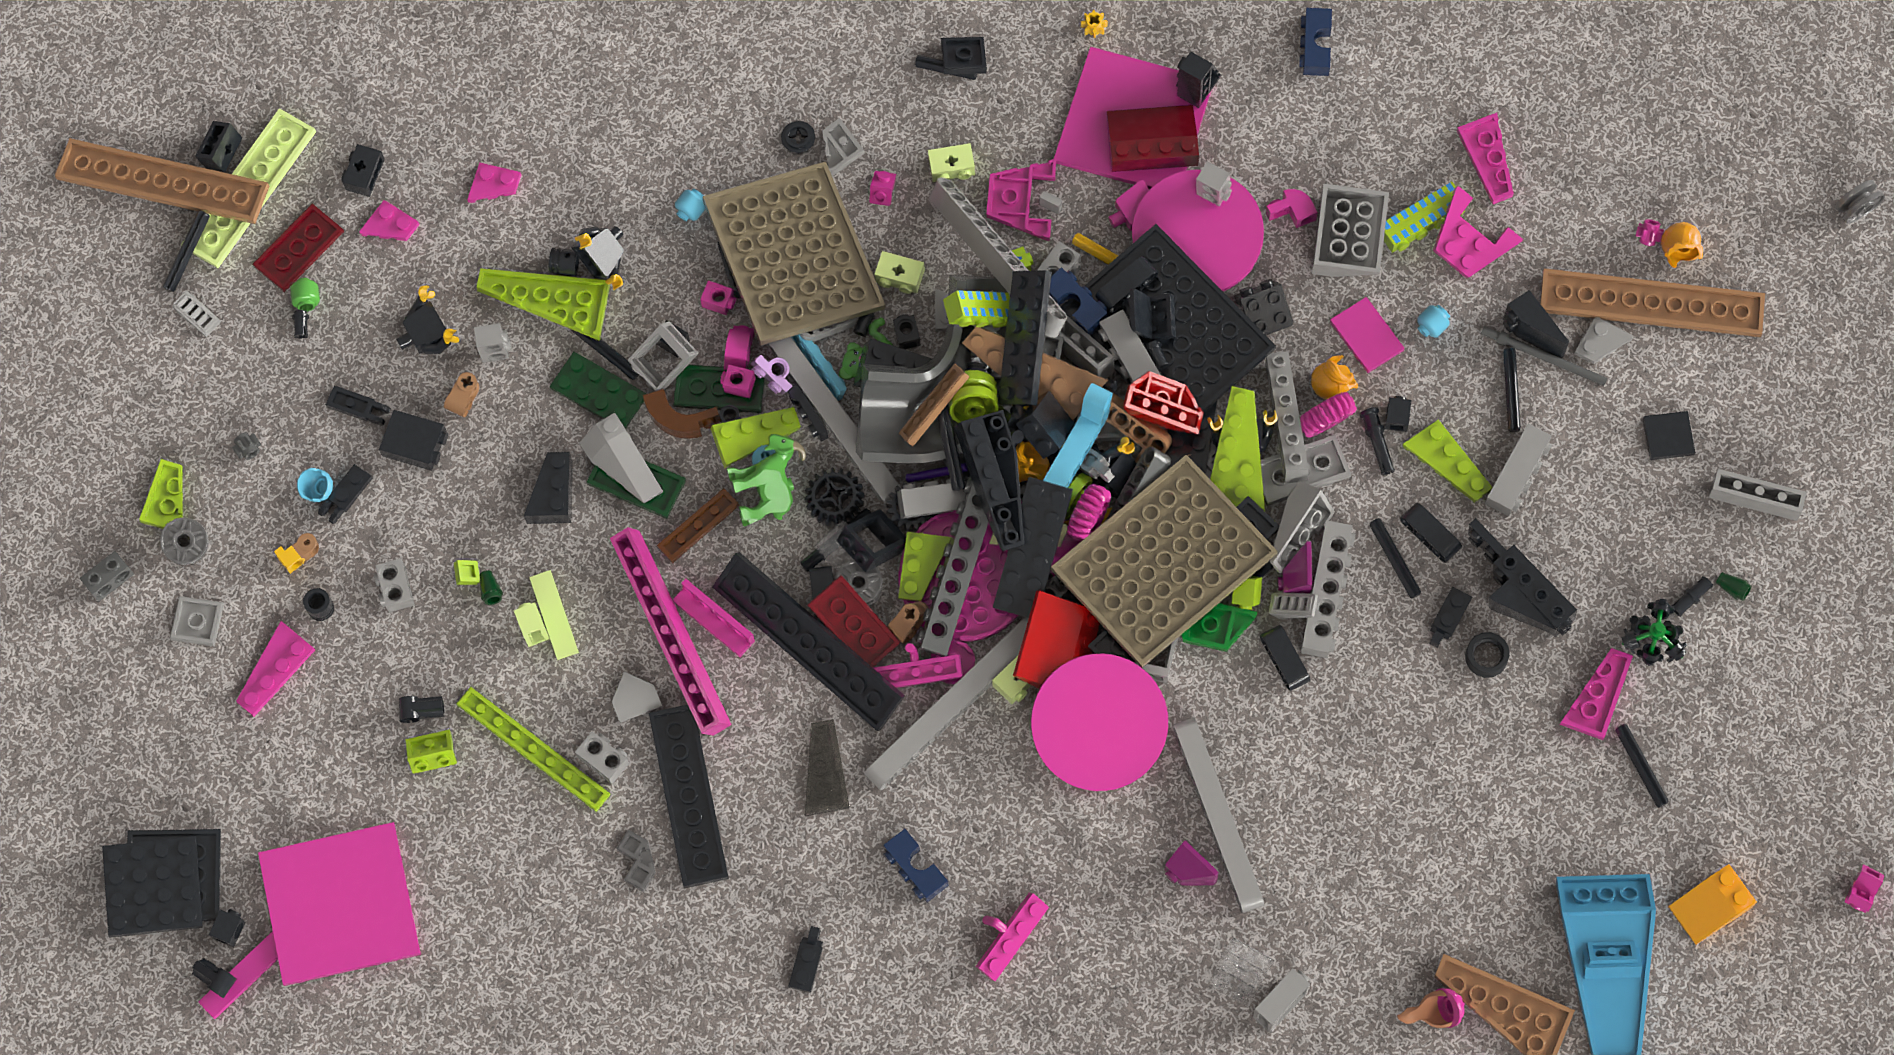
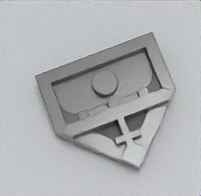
M623 672L611 701L620 723L662 706L654 684Z

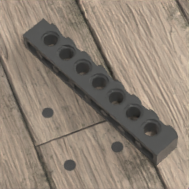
M971 478L965 482V488L963 489V492L966 493L964 501H960L956 511L959 514L957 523L953 522L950 535H952L950 544L947 543L943 556L946 558L944 564L939 566L936 578H939L937 587L933 586L929 599L932 600L930 608H926L923 621H925L923 630H919L916 642L919 643L918 649L941 657L947 656L988 525L982 505L976 507L972 503V497L978 495ZM967 517L974 519L975 526L973 529L966 526L965 520ZM960 538L967 540L968 548L966 550L959 547L958 542ZM954 559L961 562L962 568L959 572L952 568V561ZM947 581L954 583L955 590L953 593L946 591L945 583ZM941 602L946 603L948 606V612L945 615L941 614L938 610ZM933 624H938L941 627L942 631L939 636H935L932 633Z

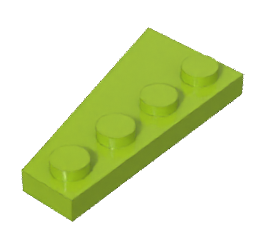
M791 407L715 424L710 429L725 469L731 466L732 463L748 457L758 447L768 445L770 434L788 436L798 431L801 425L795 408Z
M1439 419L1402 445L1406 450L1416 455L1420 461L1434 469L1438 475L1448 480L1452 486L1474 503L1491 492L1493 487Z

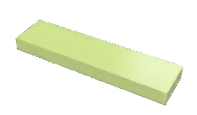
M551 570L529 577L557 660L579 653Z

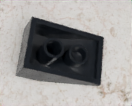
M1530 290L1508 303L1503 318V325L1508 332H1513L1519 339L1559 358L1564 357L1569 340Z

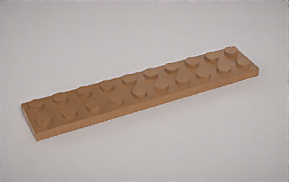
M69 138L55 173L57 180L194 211L200 210L208 214L256 224L270 187L264 181Z
M1544 268L1540 304L1550 314L1585 318L1599 317L1603 320L1761 337L1763 332L1765 293Z

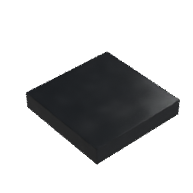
M984 37L941 38L944 75L987 74Z
M1688 411L1643 416L1650 460L1695 455Z

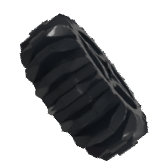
M832 467L831 473L827 474V471L823 469V476L815 474L816 481L810 480L808 482L810 488L805 489L807 496L804 497V500L808 503L806 508L808 511H811V517L815 518L818 516V523L826 519V526H829L831 521H834L835 527H838V521L842 520L845 525L847 524L846 518L853 520L855 518L853 513L859 514L861 512L859 507L864 506V501L861 499L865 498V494L861 491L863 485L857 484L859 482L858 477L851 478L852 473L850 471L844 475L842 468L839 469L838 473H835V469ZM833 483H842L846 485L847 488L845 486L837 487ZM826 485V493L821 495V498L816 499L820 489ZM831 490L833 491V494H835L836 497H838V504L836 503V500H834V498L831 497ZM853 495L850 504L843 509V501L848 499V496ZM822 506L824 508L833 507L836 512L827 511Z

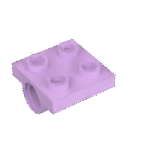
M760 355L750 363L753 366L751 370L760 379L764 377L769 382L767 386L775 394H784L792 387L785 379L789 373V365L784 359L774 358L768 362ZM772 365H777L780 368L779 376L772 373Z

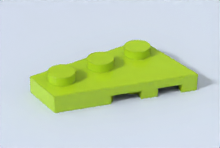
M161 459L139 521L164 529L170 521L183 517V466Z
M907 532L898 599L922 601L933 579V575L943 558L945 546L947 543L950 544L952 537Z

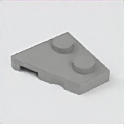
M840 118L822 130L828 168L832 176L865 154L863 148Z

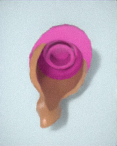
M1439 988L1425 995L1419 1006L1406 1008L1401 1014L1397 1015V1018L1406 1024L1423 1020L1432 1027L1452 1028L1461 1022L1465 1004L1462 997L1455 991Z

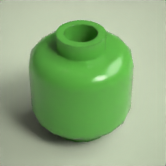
M300 278L291 285V303L295 308L308 312L312 311L319 304V287L316 282L308 278Z

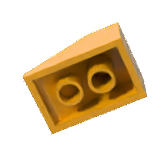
M1728 864L1676 900L1668 908L1694 944L1697 945L1753 908L1757 901L1730 864Z

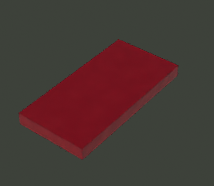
M312 203L252 265L285 293L337 240L344 230Z
M842 575L837 577L807 604L833 634L871 667H874L901 643Z

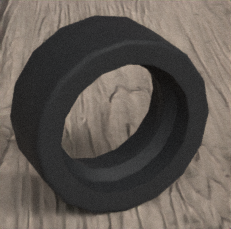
M1483 632L1474 636L1469 642L1465 653V660L1469 669L1475 675L1483 678L1499 675L1506 668L1510 657L1509 646L1500 635L1492 632ZM1489 642L1498 647L1501 658L1497 665L1484 667L1476 662L1474 651L1479 644Z

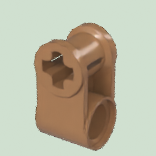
M465 372L458 377L444 403L445 409L462 417L467 416L480 389L479 383L472 373ZM470 382L472 383V386L468 385V386L465 388V386H464L465 384H470Z
M922 601L904 605L897 616L889 623L888 629L903 644L909 642L923 624L924 612L928 606Z

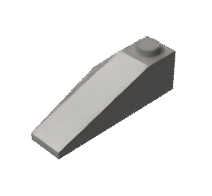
M615 413L596 423L579 442L587 457L595 466L605 471L608 476L619 482L641 502L646 503L663 492Z
M1301 481L1291 490L1287 499L1274 548L1278 552L1270 559L1271 564L1278 573L1283 571L1297 554L1298 550L1307 541H1310V538L1315 533L1319 535L1324 530L1326 520L1329 521L1335 513L1321 489Z

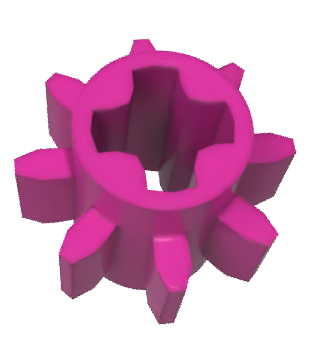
M1646 219L1644 224L1639 223L1635 236L1640 237L1639 242L1641 244L1655 246L1656 241L1661 242L1664 229H1660L1661 224L1658 221Z

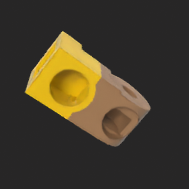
M304 533L292 546L286 550L280 546L274 553L291 574L318 553L319 544L314 535Z

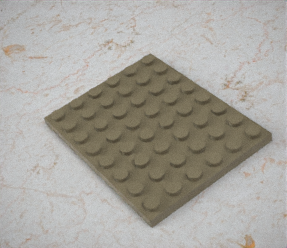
M826 161L703 196L704 206L760 346L885 309V302Z
M1185 455L1051 566V570L1142 668L1264 566L1278 551L1201 469Z

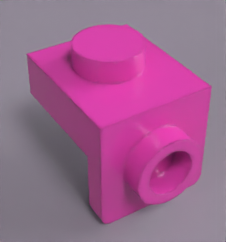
M886 171L874 172L870 185V203L885 206L891 205L896 174Z

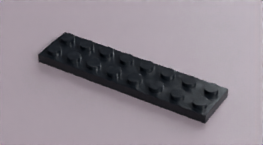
M688 704L650 712L649 718L683 887L685 889L729 879L699 728Z

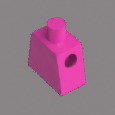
M1143 179L1115 200V208L1118 212L1108 217L1113 228L1125 223L1128 229L1132 231L1135 212L1139 203L1149 191Z

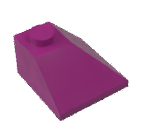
M1307 541L1283 569L1282 577H1278V591H1282V593L1310 594L1312 588L1311 541Z
M1186 840L1171 856L1164 869L1166 877L1172 883L1178 882L1181 886L1215 885L1219 873Z

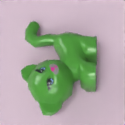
M883 318L875 319L869 325V334L877 341L893 345L887 340L885 335L877 331V328L885 324V320ZM850 342L847 345V352L843 357L839 377L844 380L855 378L863 348L855 342Z

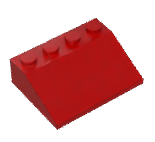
M1036 591L1013 676L1040 689L1046 678L1061 665L1076 657L1092 654L1088 649V645L1097 637L1100 622L1085 606L1042 591Z

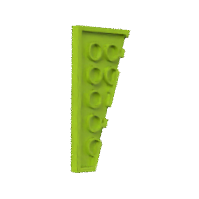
M480 268L476 286L478 292L600 341L610 284L608 285L605 282L606 280Z
M1232 386L1210 480L1235 507L1249 496L1265 511L1255 393L1252 390Z

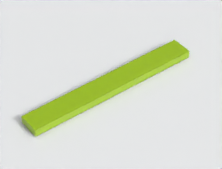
M472 687L456 703L458 707L595 812L599 810L611 795Z

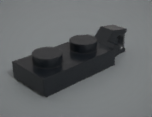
M1452 586L1431 625L1430 631L1434 635L1430 645L1438 648L1443 638L1449 640L1452 637L1472 600V596Z
M811 926L808 938L803 937L800 942L788 985L789 988L808 993L812 992L823 951V942L818 941L821 932L818 927Z

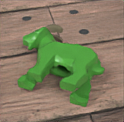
M770 434L769 444L764 449L775 450V453L746 468H726L735 493L751 487H757L761 498L756 507H739V515L743 526L759 521L770 513H773L776 519L782 520V516L790 510L793 502L791 491L794 490L791 478L786 477L785 468L794 451H798L799 458L802 461L806 458V451L798 441L787 436Z

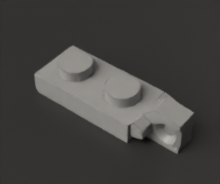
M1090 448L1079 469L1091 478L1096 479L1100 476L1108 483L1115 477L1111 473V469L1108 468L1110 464L1106 459Z

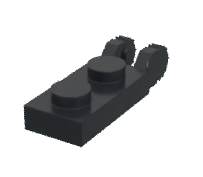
M792 385L788 390L789 398L793 405L799 406L797 411L802 420H808L810 424L808 429L814 438L817 436L820 442L828 439L827 430L806 395L798 385Z
M335 385L325 404L329 409L364 421H370L380 426L385 424V420L371 414L373 408L386 414L391 410L389 406L376 402L375 399Z
M354 464L332 491L328 500L324 501L322 506H320L318 514L320 516L326 515L334 504L338 508L330 515L329 522L335 524L342 514L347 512L373 477Z

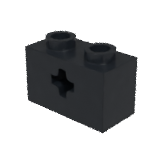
M213 121L195 157L206 169L225 173L242 140V136L230 123Z
M357 144L355 151L350 153L349 166L347 170L343 171L341 181L347 191L368 197L371 196L385 160L382 151Z

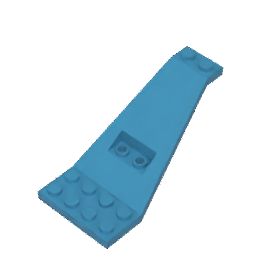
M1650 874L1556 877L1561 919L1591 1055H1641L1656 917V906Z

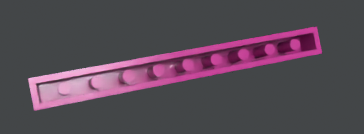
M627 527L611 537L610 540L701 733L714 736L732 724L640 531Z

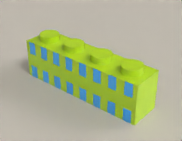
M1453 182L1448 183L1386 220L1384 242L1392 253L1397 250H1405L1413 240L1417 239L1419 241L1428 235V231L1434 228L1436 230L1441 228L1447 214L1448 205L1453 196V190L1456 187Z
M955 291L943 299L949 324L959 325L960 327L976 325L978 328L984 326H992L993 328L1007 326L1009 293Z

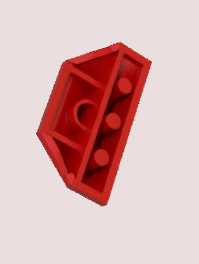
M1147 371L1128 385L1123 408L1131 416L1167 429L1199 434L1204 412L1198 407L1188 387L1180 382Z

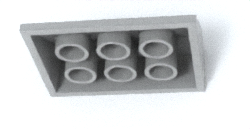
M1331 184L1323 185L1312 274L1330 277L1380 274L1389 192Z

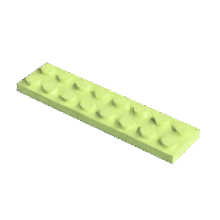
M279 108L232 174L267 182L270 187L263 202L264 205L316 133L315 128ZM209 214L210 217L193 254L219 268L250 223Z

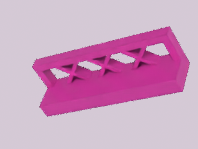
M685 578L681 583L683 589L673 599L674 604L738 657H741L755 642L753 634Z

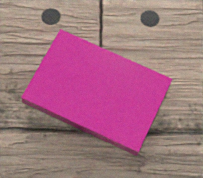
M1367 297L1330 319L1331 325L1367 373L1378 368L1405 349Z

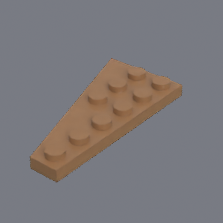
M976 327L962 344L1001 376L1005 337L983 327ZM1043 353L1038 397L1050 391L1070 418L1074 420L1082 410L1083 399L1091 383L1102 387L1108 380Z
M1443 954L1434 976L1439 982L1460 995L1463 1002L1523 1055L1558 1054L1575 1010Z

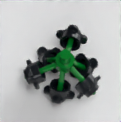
M1658 599L1655 602L1648 603L1647 608L1651 609L1652 617L1657 619L1652 625L1650 618L1646 615L1643 617H1637L1636 615L1630 617L1631 629L1629 632L1626 628L1623 629L1625 636L1621 637L1622 645L1626 650L1630 649L1632 654H1635L1634 649L1640 647L1639 640L1650 637L1652 639L1651 644H1645L1642 650L1638 649L1636 655L1641 657L1646 665L1652 666L1655 662H1662L1664 656L1660 654V648L1656 645L1658 640L1668 645V648L1665 650V653L1669 656L1667 659L1668 663L1673 660L1678 661L1686 654L1685 647L1687 643H1681L1678 640L1679 636L1684 632L1683 627L1680 625L1675 626L1671 621L1661 623L1662 620L1667 619L1669 614H1673L1675 608L1670 606L1666 599Z

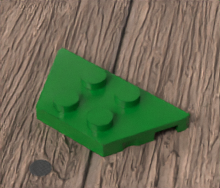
M1218 603L1181 635L1182 641L1188 644L1228 652L1256 619L1257 612Z

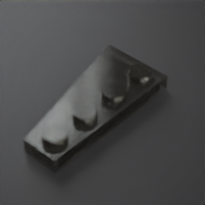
M834 719L811 723L805 817L850 808Z

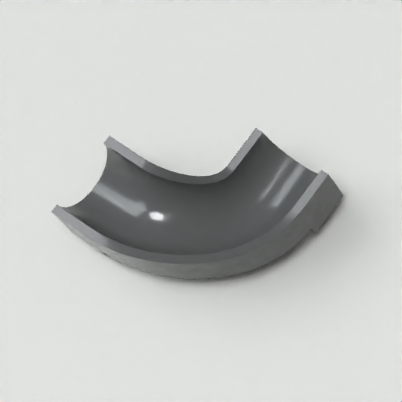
M951 274L949 276L948 296L955 291L990 292L993 290V292L1008 293L996 277ZM948 321L946 335L939 351L932 360L921 367L907 368L906 366L862 364L856 453L862 461L927 463L946 459L938 418L933 421L914 446L907 443L899 432L954 364L958 365L964 372L966 364L969 362L987 365L979 357H971V350L962 344L975 329L973 325L960 327L959 325L949 324ZM1002 326L996 333L1005 337L1007 326ZM995 379L997 383V398H999L1001 379ZM1001 405V406H1003L1004 408H1006L1008 411H1010V408L1012 407V406ZM951 417L957 449L960 454L962 449L955 431V427L959 423Z

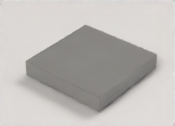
M179 596L169 639L171 641L215 647L224 603Z

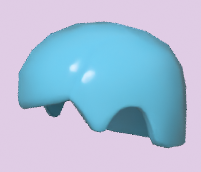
M308 468L297 479V490L299 495L306 500L312 502L325 501L333 490V480L324 470Z

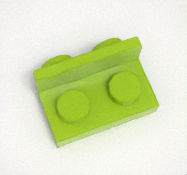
M450 729L405 739L407 759L413 774L457 764Z

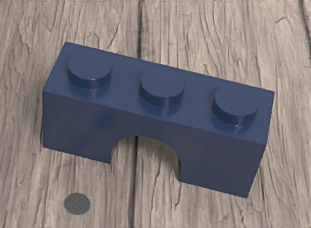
M1306 8L1305 16L1301 15V28L1305 29V33L1300 36V48H1304V55L1300 54L1299 67H1303V75L1329 76L1331 48L1320 47L1316 44L1315 40L1319 37H1330L1332 9Z
M1061 267L1051 276L1049 295L1059 306L1064 301L1070 299L1079 302L1080 308L1072 315L1073 321L1091 335L1100 327L1099 322L1108 318L1106 312L1108 309L1101 301L1096 302L1091 297L1092 293L1086 286L1083 285L1081 287L1076 282L1077 278L1071 271L1068 270L1066 272Z
M903 829L883 845L885 850L884 857L891 865L895 863L900 869L897 871L905 882L908 880L914 886L912 891L919 900L924 898L928 903L949 886L948 880L934 863L925 870H917L911 865V859L920 851V847L906 829Z

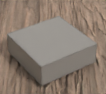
M1042 192L1039 197L1040 206L1059 215L1062 210V199L1048 192Z

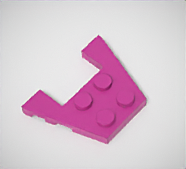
M1056 159L1048 160L1047 163L1039 165L1038 163L1031 164L1030 167L1014 168L990 174L986 217L1050 241L1051 219L1029 218L1032 180L1055 181Z
M1456 186L1433 251L1460 274L1469 278L1521 243L1523 239L1507 227L1493 244L1460 217L1473 197L1459 186Z

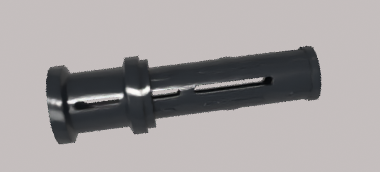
M1373 407L1363 410L1359 415L1364 420L1365 434L1371 439L1381 475L1384 476L1390 474V471L1394 473L1395 468L1393 467L1383 435L1385 427L1381 425L1378 416L1379 408Z

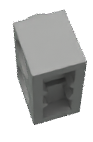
M1207 161L1196 179L1197 195L1220 206L1222 201L1226 202L1232 192L1230 189L1232 185L1230 173Z
M1059 241L1038 270H1047L1052 272L1053 275L1062 267L1066 272L1069 270L1076 275L1082 266L1081 254ZM1062 259H1069L1071 262L1063 264L1060 261Z
M500 323L474 327L476 347L483 363L509 359L508 351H512L511 341L508 338L507 330H503Z
M402 558L375 565L377 573L373 575L376 585L381 587L382 593L379 594L381 606H385L389 613L415 606L406 567ZM388 573H396L394 578L390 580L385 579ZM394 593H401L397 600H391V596Z
M592 731L575 751L578 759L610 784H613L629 765L626 758L628 755L621 748L617 747L614 749L609 745L610 740L603 734L597 735ZM598 745L601 747L598 753H589L592 746ZM611 759L618 760L615 767H607V762Z

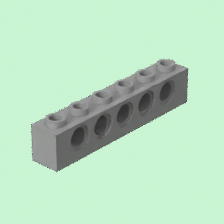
M1288 351L1270 353L1266 357L1265 367L1273 415L1274 410L1277 413L1275 427L1285 483L1307 481L1308 463Z
M1326 520L1312 594L1318 595L1314 617H1307L1301 654L1328 659L1329 652H1334L1336 639H1332L1333 631H1338L1340 618L1336 617L1337 609L1342 610L1344 597L1340 596L1341 588H1346L1348 578L1347 575H1344L1345 567H1350L1352 554H1348L1349 546L1353 547L1356 533H1351L1353 525ZM1339 544L1343 549L1341 551H1334L1331 546ZM1335 565L1339 571L1330 572L1327 567ZM1326 586H1331L1334 588L1335 592L1329 594L1326 593L1323 590V588ZM1322 607H1327L1328 609H1330L1331 613L1328 615H1324L1319 611V609ZM1322 628L1327 632V634L1325 636H1319L1316 634L1315 630Z

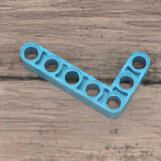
M1091 383L1083 399L1081 415L1043 479L1044 481L1069 487L1108 418L1112 392Z

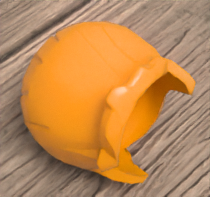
M1680 222L1669 226L1664 231L1661 238V247L1673 268L1677 267V263L1680 260L1692 261L1697 258H1703L1701 235L1694 225Z
M1342 355L1332 356L1313 370L1311 385L1314 392L1320 398L1327 400L1337 394L1358 388V383L1355 381L1354 375L1350 372L1349 368L1346 365L1337 364L1343 358Z
M1029 441L1018 443L1015 449L1017 452L1019 482L1028 481L1029 477L1043 480L1050 469L1049 460L1047 458L1043 459Z

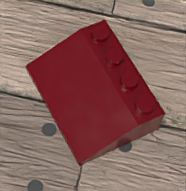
M1193 105L1107 111L1112 172L1198 166L1199 147Z

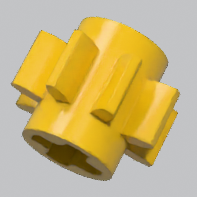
M1095 10L1089 14L1084 13L1085 21H1081V28H1085L1084 35L1090 34L1093 35V38H1096V35L1099 33L1104 35L1103 27H1107L1108 23L1107 20H1103L1104 13L1099 14Z

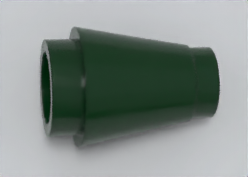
M486 570L479 574L481 599L486 605L499 603L502 600L503 592L492 571Z
M1724 572L1719 575L1716 584L1735 600L1740 599L1744 601L1752 588V585L1748 584L1747 580L1725 574Z

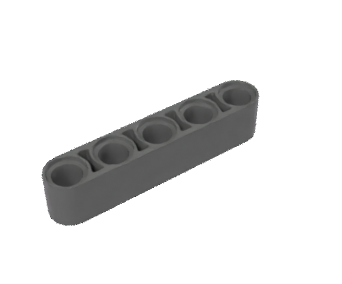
M1148 447L1144 450L1105 522L1169 469L1171 458L1154 447Z

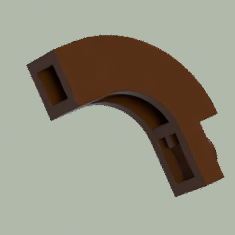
M664 389L643 395L652 421L659 429L671 436L685 439L702 437L700 428L710 429L712 425L721 422L717 407L685 415L671 408Z

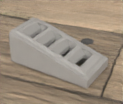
M185 291L172 305L175 312L205 337L221 323L218 317L188 291ZM195 306L198 307L191 315H188ZM204 312L205 314L196 322L197 317ZM210 317L212 320L203 328L201 325Z
M1272 593L1269 614L1278 619L1314 617L1318 595ZM1305 601H1307L1306 610L1304 611Z

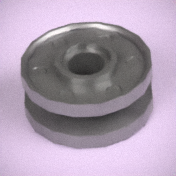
M1868 180L1856 186L1836 203L1835 208L1839 213L1847 211L1843 217L1847 224L1868 215L1884 201L1885 196L1882 191L1872 193L1877 187L1873 180Z
M182 517L167 523L161 532L160 545L168 559L176 564L189 565L202 559L207 552L209 540L207 532L200 523L194 519ZM184 535L190 537V544L187 547H181L178 543L179 538Z
M851 560L842 565L837 572L836 578L842 575L869 607L878 601L882 593L883 584L881 573L877 567L865 573L854 560ZM856 581L865 583L862 588H855L853 586Z

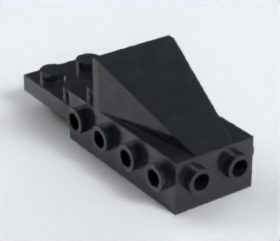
M1476 518L1469 523L1468 535L1470 537L1468 540L1474 547H1480L1485 552V558L1493 564V579L1501 586L1489 597L1488 607L1497 613L1551 633L1554 637L1559 634L1562 636L1572 628L1571 624L1576 618L1577 609L1515 545L1506 550Z

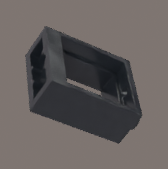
M878 509L845 526L836 541L866 573L901 554L905 548L906 536L881 509ZM868 528L885 548L874 553L857 533Z

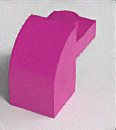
M1297 189L1283 190V200H1273L1266 208V215L1269 221L1290 214L1296 228L1316 221L1318 213L1311 198L1303 191Z
M734 325L733 329L729 330L725 348L724 370H727L728 365L748 368L750 349L755 337L754 328H749L745 325Z
M1863 864L1844 902L1856 910L1864 913L1866 911L1869 912L1873 905L1874 897L1883 883L1884 875Z

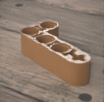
M1113 393L1106 421L1143 448L1136 457L1135 462L1139 461L1142 453L1148 447H1154L1165 454L1172 443L1169 433L1156 424L1129 415L1123 408L1124 400ZM1119 413L1125 414L1128 420H1122ZM1137 426L1143 427L1146 434L1140 433ZM1155 440H1161L1164 447L1158 446Z

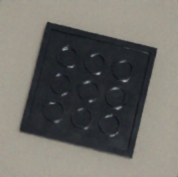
M221 829L127 830V843L196 836L202 920L215 921L220 911Z
M196 836L102 846L109 938L203 928Z

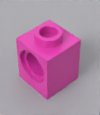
M708 280L700 301L703 308L727 315L728 310L734 308L736 297H734L732 288ZM718 296L725 297L724 300L720 302L714 301V299Z
M728 365L727 371L722 373L720 384H723L725 393L750 399L756 380L753 370ZM735 378L742 379V382L739 384L732 383Z

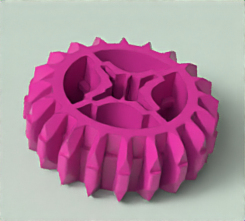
M1343 392L1305 412L1300 417L1302 433L1306 437L1311 438L1349 418V416L1355 413L1357 408L1353 398L1350 397L1348 392Z
M1092 484L1085 489L1074 508L1067 527V535L1080 543L1100 527L1111 500L1110 491L1096 484Z

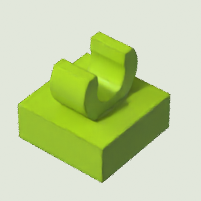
M457 560L453 563L457 585H477L480 582L477 561Z

